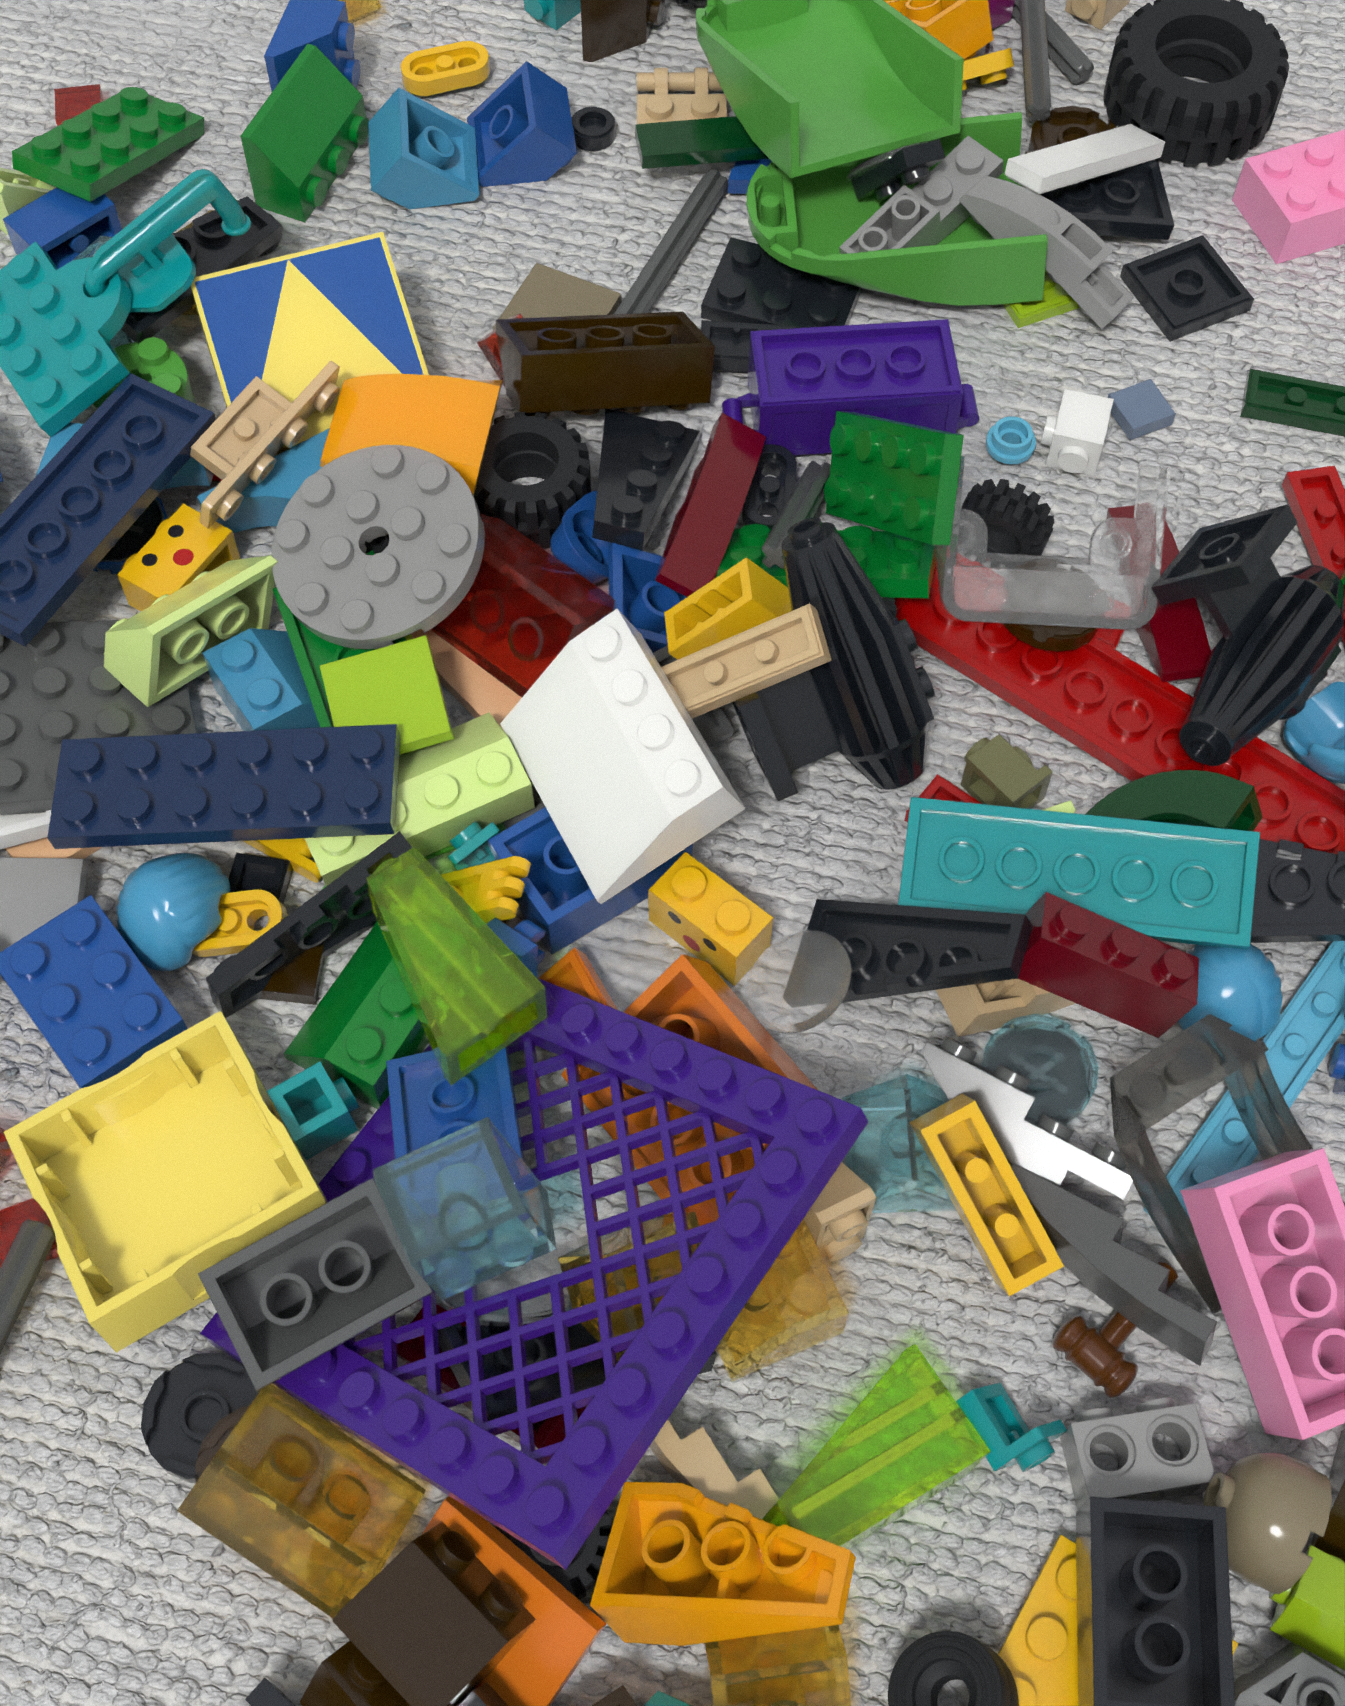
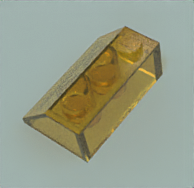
M270 1384L261 1389L177 1511L328 1616L334 1618L352 1598L381 1572L426 1489L274 1384Z

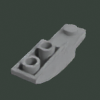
M967 136L930 172L931 175L928 178L920 181L912 190L903 185L839 247V253L846 254L937 245L970 216L969 211L959 202V199L984 176L998 178L1003 173L1004 160L970 136Z
M987 175L959 199V202L969 211L972 219L979 225H982L994 239L1046 234L1048 243L1045 269L1048 276L1054 282L1060 284L1078 303L1081 311L1087 317L1093 319L1101 329L1109 324L1134 298L1102 264L1113 250L1094 231L1053 201L1030 189Z

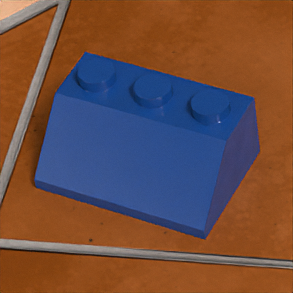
M546 807L488 839V846L495 860L518 856L525 858L531 863L528 876L520 879L525 883L522 896L515 900L519 904V908L526 920H530L545 930V936L541 938V941L551 955L647 899L648 890L684 852L691 856L693 854V844H691L600 904L594 897Z

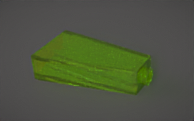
M415 847L398 858H390L384 861L372 875L367 877L374 914L443 1076L451 1085L547 1018L545 986Z
M913 1344L906 1348L762 1520L777 1526L786 1524L850 1550L967 1476L991 1451L917 1345Z

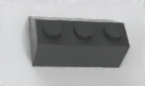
M373 1178L198 1273L256 1391L267 1387L433 1293Z

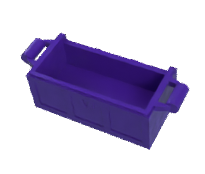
M948 319L750 331L749 393L738 398L726 399L722 403V412L744 424L742 407H751L753 428L755 431L766 436L764 445L775 444L783 446L791 451L793 455L832 453L830 433L835 425L836 411L856 412L957 433V429L964 426H973L979 421L974 389L970 384H961Z

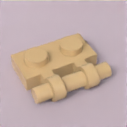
M696 67L694 72H668V68H654V72H637V91L655 92V94H637V124L727 117V98L725 94H708V91H723L714 72H708V67ZM668 91H694V94H668Z

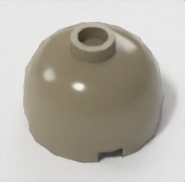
M1252 1453L1234 1463L1225 1474L1222 1472L1216 1473L1210 1480L1203 1499L1204 1506L1226 1507L1229 1570L1244 1581L1278 1595L1291 1588L1308 1569L1313 1557L1303 1553L1302 1550L1308 1541L1310 1532L1321 1537L1324 1536L1332 1503L1331 1484L1326 1475L1318 1472L1312 1465L1300 1459L1281 1453Z

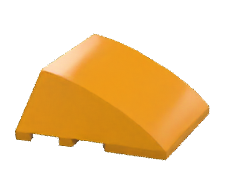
M397 373L358 376L344 380L320 459V466L323 467L347 453L371 446H411L430 452L446 461L461 475L474 495L503 380H468L438 375Z

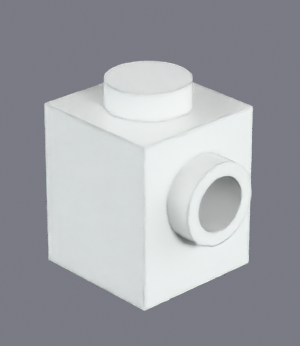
M1064 389L1058 416L1048 414L1041 444L1050 446L1046 466L1062 469L1069 473L1095 476L1114 399Z

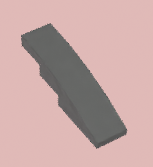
M1013 1163L1011 1168L1063 1265L1091 1292L1140 1330L1201 1366L1212 1345L1217 1321L1166 1295L1170 1270L1121 1245L1124 1220Z

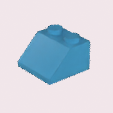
M398 88L368 122L371 191L410 210L475 201L479 196L475 128Z
M249 628L202 653L215 690L243 731L320 728L287 631Z

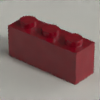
M1045 892L1025 914L1033 927L1018 979L1157 1038L1161 1037L1197 1005L1198 957L1048 892Z

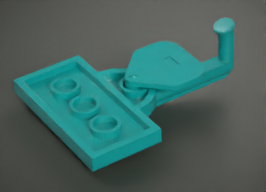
M200 169L191 173L102 245L93 257L73 260L58 269L48 253L35 241L0 270V367L38 426L50 437L55 435L130 374L109 343L123 327L129 312L161 311L183 294L193 283L196 275L195 264L175 238L173 232L209 203L222 218L221 227L227 235L240 236L250 229V218L244 214L237 200L210 170Z

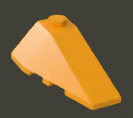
M883 0L964 58V60L974 57L976 51L993 41L988 0Z
M625 1482L590 1606L625 1643L685 1646L840 1625L843 1623L856 1557L851 1550L786 1524L777 1526L754 1517L748 1509L731 1502L727 1506L707 1498L699 1489L684 1483Z

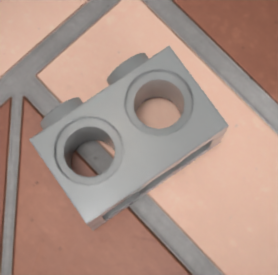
M1167 1397L1148 1400L1136 1405L1137 1413L1113 1416L1112 1409L1105 1407L1076 1414L1074 1416L1075 1423H1070L1067 1428L1068 1431L1060 1437L1077 1510L1089 1497L1156 1502L1198 1495L1205 1492L1215 1472L1196 1403L1175 1406L1173 1398ZM1153 1434L1167 1435L1176 1442L1180 1452L1179 1461H1168L1158 1455L1152 1443ZM1103 1444L1111 1448L1118 1459V1470L1109 1472L1097 1467L1090 1456V1445Z

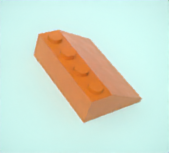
M682 954L624 1011L626 1014L818 1090L706 961ZM566 1068V1069L561 1073V1076H562V1077L566 1080V1082L568 1083V1075H567V1068ZM579 1068L580 1081L601 1074L594 1070L589 1073ZM622 1083L624 1101L646 1094V1092ZM610 1086L582 1096L583 1103L590 1112L613 1105ZM667 1102L670 1121L692 1114L690 1111ZM656 1106L627 1115L629 1135L659 1125ZM615 1120L601 1124L613 1140L618 1139ZM714 1122L718 1142L741 1134ZM703 1126L673 1136L676 1156L706 1146ZM661 1140L632 1150L636 1169L664 1161ZM763 1143L765 1151L769 1145ZM752 1147L721 1157L724 1178L753 1169L755 1161ZM709 1161L679 1171L682 1192L713 1182ZM667 1175L648 1182L661 1200L670 1197ZM737 1190L727 1193L729 1202ZM716 1197L685 1208L688 1230L718 1219L719 1213Z

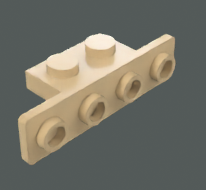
M332 360L329 361L292 403L256 376L191 446L190 456L222 480L201 504L200 523L209 529L219 517L224 521L228 520L242 503L244 496L241 493L250 482L254 481L256 484H260L273 469L276 463L274 456L284 445L292 448L301 439L308 427L306 420L317 409L323 413L330 407L340 391V388L336 386L340 366Z

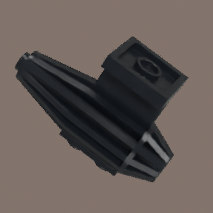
M1288 504L1199 528L1151 587L1161 605L1201 596L1223 634L1222 638L1210 652L1179 733L1182 748L1191 759L1198 763L1209 766L1222 765L1275 722L1291 718L1301 712L1306 706V700L1318 683L1327 676L1328 669L1342 651L1338 644L1344 633L1345 589L1340 578L1331 570L1316 565L1306 566L1280 576L1271 560V556L1298 523Z
M819 518L802 520L789 528V536L781 544L791 610L793 611L809 603L817 609L832 661L733 701V707L754 757L777 801L798 793L790 773L791 771L837 751L875 787L885 790L900 788L913 782L923 773L926 761L928 723L934 720L928 703V699L935 697L932 683L922 666L917 669L915 668L910 654L918 650L916 639L906 619L897 621L839 535L835 525L829 522H821Z

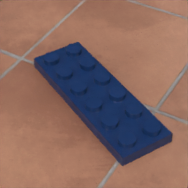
M130 373L0 515V634L25 647L191 458V446L216 420L214 412Z
M397 724L65 739L61 743L47 838L54 849L395 834L401 736Z

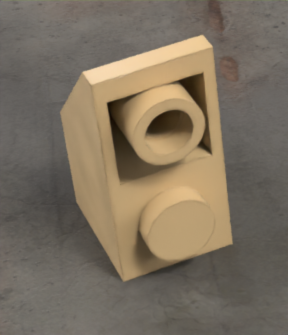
M842 1162L794 1232L811 1264L826 1256L832 1262L837 1261L855 1252L862 1245L860 1239L864 1238L877 1197L871 1187Z

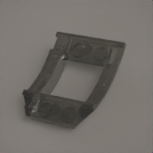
M1209 1014L1110 1077L1114 1137L1133 1184L1165 1243L1214 1314L1221 1310V1306L1191 1220L1170 1186L1153 1151L1146 1130L1225 1079L1238 1113L1263 1160L1289 1151L1313 1148L1297 1124L1280 1092L1265 1052L1269 1049L1263 1040L1259 1042L1251 1040L1229 1029L1233 1025Z

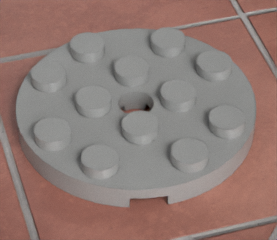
M379 445L359 449L331 461L306 478L286 505L278 521L272 543L271 556L278 561L272 567L274 581L286 606L309 631L330 643L348 648H383L393 645V640L407 636L419 629L426 633L447 618L460 604L473 585L482 562L485 544L484 523L480 518L474 495L464 479L451 465L438 456L422 449L403 445ZM389 535V543L384 551L375 555H366L365 541L370 543L377 537Z

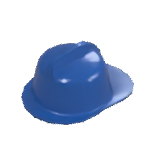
M597 491L584 495L564 513L562 522L552 535L550 540L551 552L558 564L552 575L556 579L567 575L578 584L591 586L609 578L608 548L612 543L592 538Z

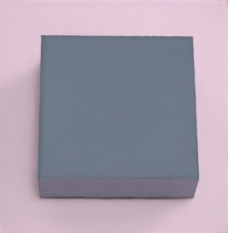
M1152 379L1108 394V398L1114 399L1111 414L1129 440L1173 424L1176 413Z

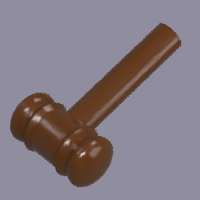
M1160 1261L1157 1264L1170 1270L1166 1288L1167 1292L1178 1279V1274L1170 1265ZM1117 1311L1099 1332L1096 1331L1094 1326L1088 1327L1083 1316L1076 1315L1068 1319L1054 1336L1053 1348L1056 1351L1064 1352L1066 1361H1072L1076 1367L1093 1380L1095 1386H1102L1109 1398L1117 1397L1125 1392L1133 1383L1138 1372V1365L1133 1361L1126 1360L1125 1353L1118 1351L1120 1346L1136 1329V1326Z

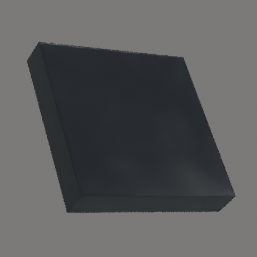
M1203 235L1123 265L1120 278L1169 342L1251 310L1254 301L1251 294Z

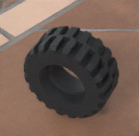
M1156 0L1153 5L1147 3L1124 22L1120 28L1119 35L1116 37L1104 89L1106 112L1110 121L1115 126L1121 127L1132 124L1165 141L1162 155L1158 158L1159 161L1171 164L1172 160L1184 162L1183 166L1196 167L1202 162H1207L1208 166L1219 165L1225 162L1227 157L1232 161L1247 153L1248 149L1251 150L1264 139L1266 132L1270 130L1289 72L1286 46L1283 40H1280L1279 32L1272 23L1266 24L1265 18L1260 12L1255 9L1251 11L1245 9L1243 2L1238 0H1230V2L1226 0ZM1181 76L1195 77L1205 80L1209 83L1197 82L1183 78Z

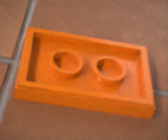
M449 1496L444 1499L422 1534L443 1522L451 1531L464 1536L474 1548L475 1556L498 1580L508 1583L517 1591L522 1599L523 1606L536 1619L494 1670L475 1688L477 1689L488 1682L508 1706H551L606 1623L485 1518Z

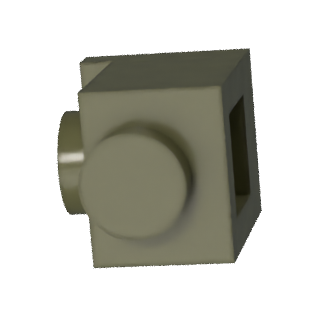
M998 734L992 740H989L987 737L982 738L969 749L964 757L966 764L960 785L982 804L1032 809L1045 798L1053 771L1046 765L1036 770L1029 756L1022 749L1016 746L1012 747Z

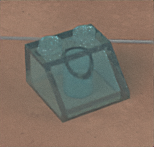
M489 1117L373 1169L375 1183L410 1265L442 1300L557 1249L547 1190Z

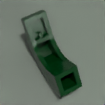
M1199 770L1161 772L1134 780L1105 796L1085 814L1243 831H1254L1263 818L1254 786L1222 774Z

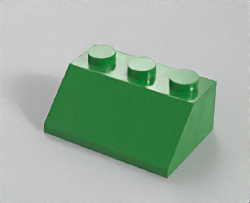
M307 44L240 136L255 203L263 209L304 223L308 220L314 209L323 204L328 189L337 176L345 172L350 157L359 145L365 143L369 135V119L366 117L363 95L314 45Z
M379 918L283 1053L285 1058L304 1069L320 1061L332 1082L343 1077L354 1097L378 1110L389 1096L386 1061L422 1053L475 975L470 944L423 919Z

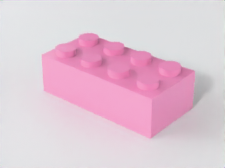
M1345 129L1245 158L1232 201L1276 264L1345 244Z
M1324 1148L1285 1152L1180 1190L1265 1434L1304 1440L1344 1424L1345 1206Z

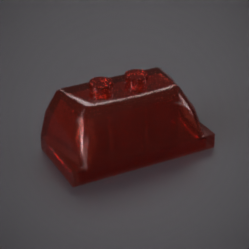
M480 514V518L484 523L485 544L478 574L460 604L447 618L430 630L520 697H523L570 640L613 611L615 600L506 522Z

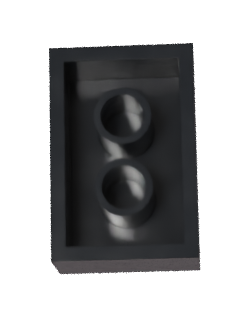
M1089 1497L1076 1512L1078 1706H1235L1226 1507Z

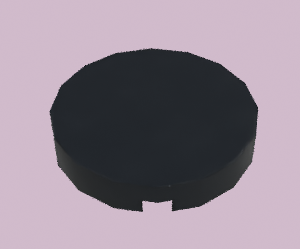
M200 1353L183 1359V1363L176 1365L170 1371L166 1370L154 1381L143 1403L141 1431L150 1454L168 1474L189 1483H195V1463L202 1440L221 1418L243 1406L269 1403L265 1389L256 1391L244 1365L235 1358L222 1353Z

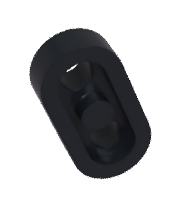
M775 444L763 445L757 468L742 508V521L745 526L762 524L772 529L795 488L797 462L792 452L787 448Z

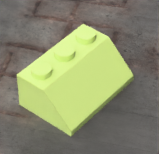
M271 555L230 560L210 572H202L190 584L176 592L159 597L150 607L131 618L119 620L105 632L104 667L147 707L208 671L202 654L206 650L249 628L269 630L274 594L272 588L275 587L272 567L278 561Z

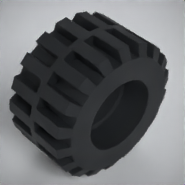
M525 411L514 412V418L506 419L502 415L494 419L474 498L479 509L480 518L484 523L485 538L489 540L497 537V544L508 548L511 544L518 545V550L529 551L531 545H539L540 550L550 548V540L554 531L562 522L564 513L584 495L591 492L589 451L586 443H581V435L575 428L567 430L565 421L559 418H555L552 421L547 420V414L536 412L535 416H526ZM524 477L544 479V481L533 485L510 483Z

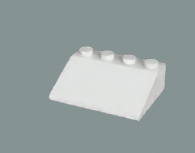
M615 609L570 640L500 723L594 897L600 904L745 809L642 634L618 609Z

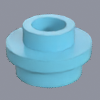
M1010 416L1000 419L990 428L986 437L988 453L995 460L1005 464H1020L1027 461L1033 455L1036 446V437L1032 427L1027 421L1019 417Z

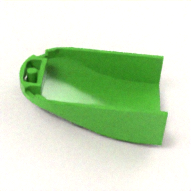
M707 0L705 8H697L696 36L736 117L752 141L790 178L835 166H853L861 159L876 155H893L905 147L960 133L964 58L883 0Z
M1021 112L961 118L960 133L939 138L946 157L967 136H970L1004 160L1003 173L998 179L1022 186L1004 175L1008 159L1020 156ZM876 155L858 160L853 166H835L790 178L776 164L771 162L767 167L761 164L750 180L747 190V217L752 235L764 251L787 266L859 288L956 306L998 305L1043 300L1047 235L994 239L971 216L937 245L840 254L839 247L888 201L878 202L876 195L857 200L852 181L892 155ZM940 162L930 167L929 171L931 172ZM919 182L907 185V187L912 190Z

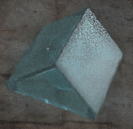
M905 1074L842 1097L843 1101L861 1107L868 1120V1124L845 1156L846 1166L867 1183L877 1197L872 1213L957 1211L909 1123L950 1101L941 1087Z

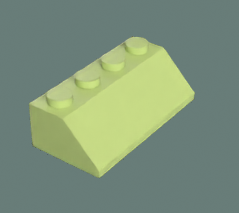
M490 712L452 728L454 736L452 740L399 756L395 834L400 831L412 846L413 861L452 845L449 841L475 821L484 829L491 822L497 825L535 808L531 782L509 737ZM395 834L305 838V841L325 885L328 886Z

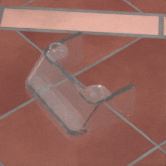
M961 456L950 545H935L940 600L944 609L950 615L959 620L971 622L1122 630L1140 628L1152 619L1157 608L1158 599L1151 587L1160 578L1171 467L1139 465L1134 518L1114 517L1102 521L1091 535L1088 558L987 553L988 529L986 523L977 513L961 509L965 456Z

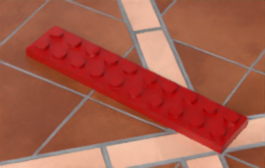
M940 545L938 547L929 598H894L897 607L896 618H898V621L906 619L919 647L1127 779L1134 781L1149 775L1176 770L1208 771L1232 777L1255 788L1263 818L1253 832H1260V839L1279 843L1280 839L1304 844L1303 848L1338 854L1339 851L1345 852V791L1258 737L1222 765L1209 766L1194 761L1182 748L1179 740V733L1193 697L1167 681L1162 682L1159 676L1095 637L1089 643L1076 650L1060 652L1038 649L1017 639L1003 625L997 611L998 595L1004 585V581L948 546Z

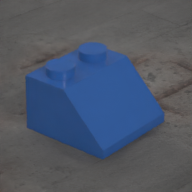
M289 0L264 55L271 92H273L307 44L316 46L355 88L357 87L360 79V62L354 58L355 28L353 23L348 21L346 2L338 0Z
M527 61L467 117L468 124L475 128L478 182L481 187L547 181L560 168L568 165L577 154L567 88Z

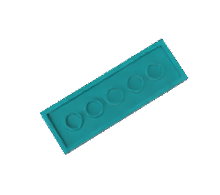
M911 797L898 905L1025 915L1044 893L1048 892L1159 941L1248 950L1251 939L1260 832Z

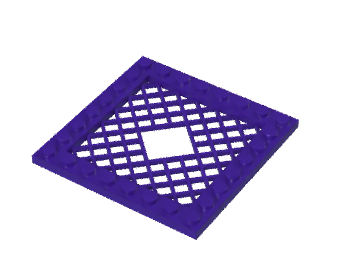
M484 975L424 1052L504 1034L509 1055L524 1050L526 1067L512 1071L514 1086L528 1081L530 1099L516 1104L518 1118L529 1114L532 1117L533 1133L521 1137L523 1151L535 1148L537 1167L526 1171L528 1186L579 1168L591 1263L478 1300L471 1205L405 1220L403 1214L394 1216L400 1229L418 1224L419 1244L410 1248L416 1260H420L421 1270L433 1291L432 1294L422 1299L423 1319L396 1328L395 1315L382 1321V1333L356 1342L354 1337L275 1381L273 1384L566 1570L868 1124V1120L861 1107L537 978V987L528 990L519 999ZM510 1035H513V1036L516 1037V1038L507 1040V1039L510 1037ZM536 1046L558 1056L537 1062ZM578 1064L601 1074L580 1081ZM567 1068L569 1086L541 1095L539 1077ZM622 1083L646 1092V1094L624 1101ZM610 1086L613 1105L584 1114L582 1096ZM389 1096L318 1184L328 1202L372 1178L380 1189L389 1208L390 1198L398 1195ZM571 1100L573 1119L545 1128L543 1110ZM667 1102L690 1111L692 1114L670 1121ZM656 1106L659 1125L629 1135L627 1115ZM615 1120L618 1139L589 1149L587 1129ZM714 1122L741 1134L718 1142ZM703 1126L706 1146L676 1156L673 1136ZM575 1134L577 1153L549 1163L547 1143ZM661 1140L664 1161L635 1170L632 1150ZM763 1143L769 1145L765 1151ZM752 1147L755 1161L753 1169L724 1178L721 1157ZM620 1154L623 1175L594 1184L591 1164ZM709 1161L713 1182L682 1192L679 1171ZM667 1175L670 1197L640 1207L637 1185ZM625 1190L628 1211L598 1221L596 1199ZM737 1190L729 1202L727 1193ZM716 1197L719 1213L718 1219L688 1230L685 1208ZM458 1210L459 1231L432 1240L431 1219ZM673 1212L676 1234L646 1244L642 1222ZM630 1226L633 1249L603 1258L600 1236ZM700 1243L692 1255L691 1245ZM461 1246L462 1267L434 1277L433 1255ZM679 1250L682 1271L677 1275L651 1283L648 1260ZM636 1264L639 1287L608 1297L605 1274ZM593 1278L596 1302L566 1311L563 1288ZM463 1283L465 1305L437 1314L435 1292ZM550 1293L553 1316L523 1326L521 1302ZM663 1296L655 1308L654 1298ZM642 1303L643 1327L614 1337L611 1313ZM508 1307L510 1330L481 1339L479 1316ZM216 1312L200 1334L213 1346L242 1363ZM598 1317L601 1342L570 1351L567 1327ZM466 1321L468 1344L439 1353L438 1330ZM555 1332L557 1356L527 1366L525 1341ZM424 1335L426 1358L398 1367L397 1344ZM512 1346L514 1370L484 1380L482 1355ZM383 1349L384 1369L362 1355ZM626 1350L617 1363L616 1353ZM603 1358L606 1378L604 1383L575 1393L572 1367ZM469 1360L471 1384L442 1394L440 1369ZM559 1372L562 1397L531 1407L529 1381ZM427 1374L428 1395L404 1381ZM515 1386L518 1412L487 1421L486 1396ZM472 1400L473 1422L449 1408ZM587 1406L578 1419L577 1409ZM564 1414L565 1439L562 1442L535 1450L533 1423ZM519 1428L521 1451L495 1435Z

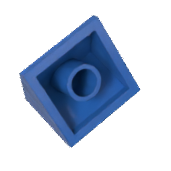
M612 543L608 548L609 614L618 609L642 634L650 650L654 653L668 646L664 612L687 597L655 581L662 556Z

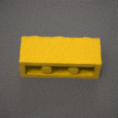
M961 1094L909 1122L995 1283L1008 1296L1019 1292L1064 1267L975 1100Z

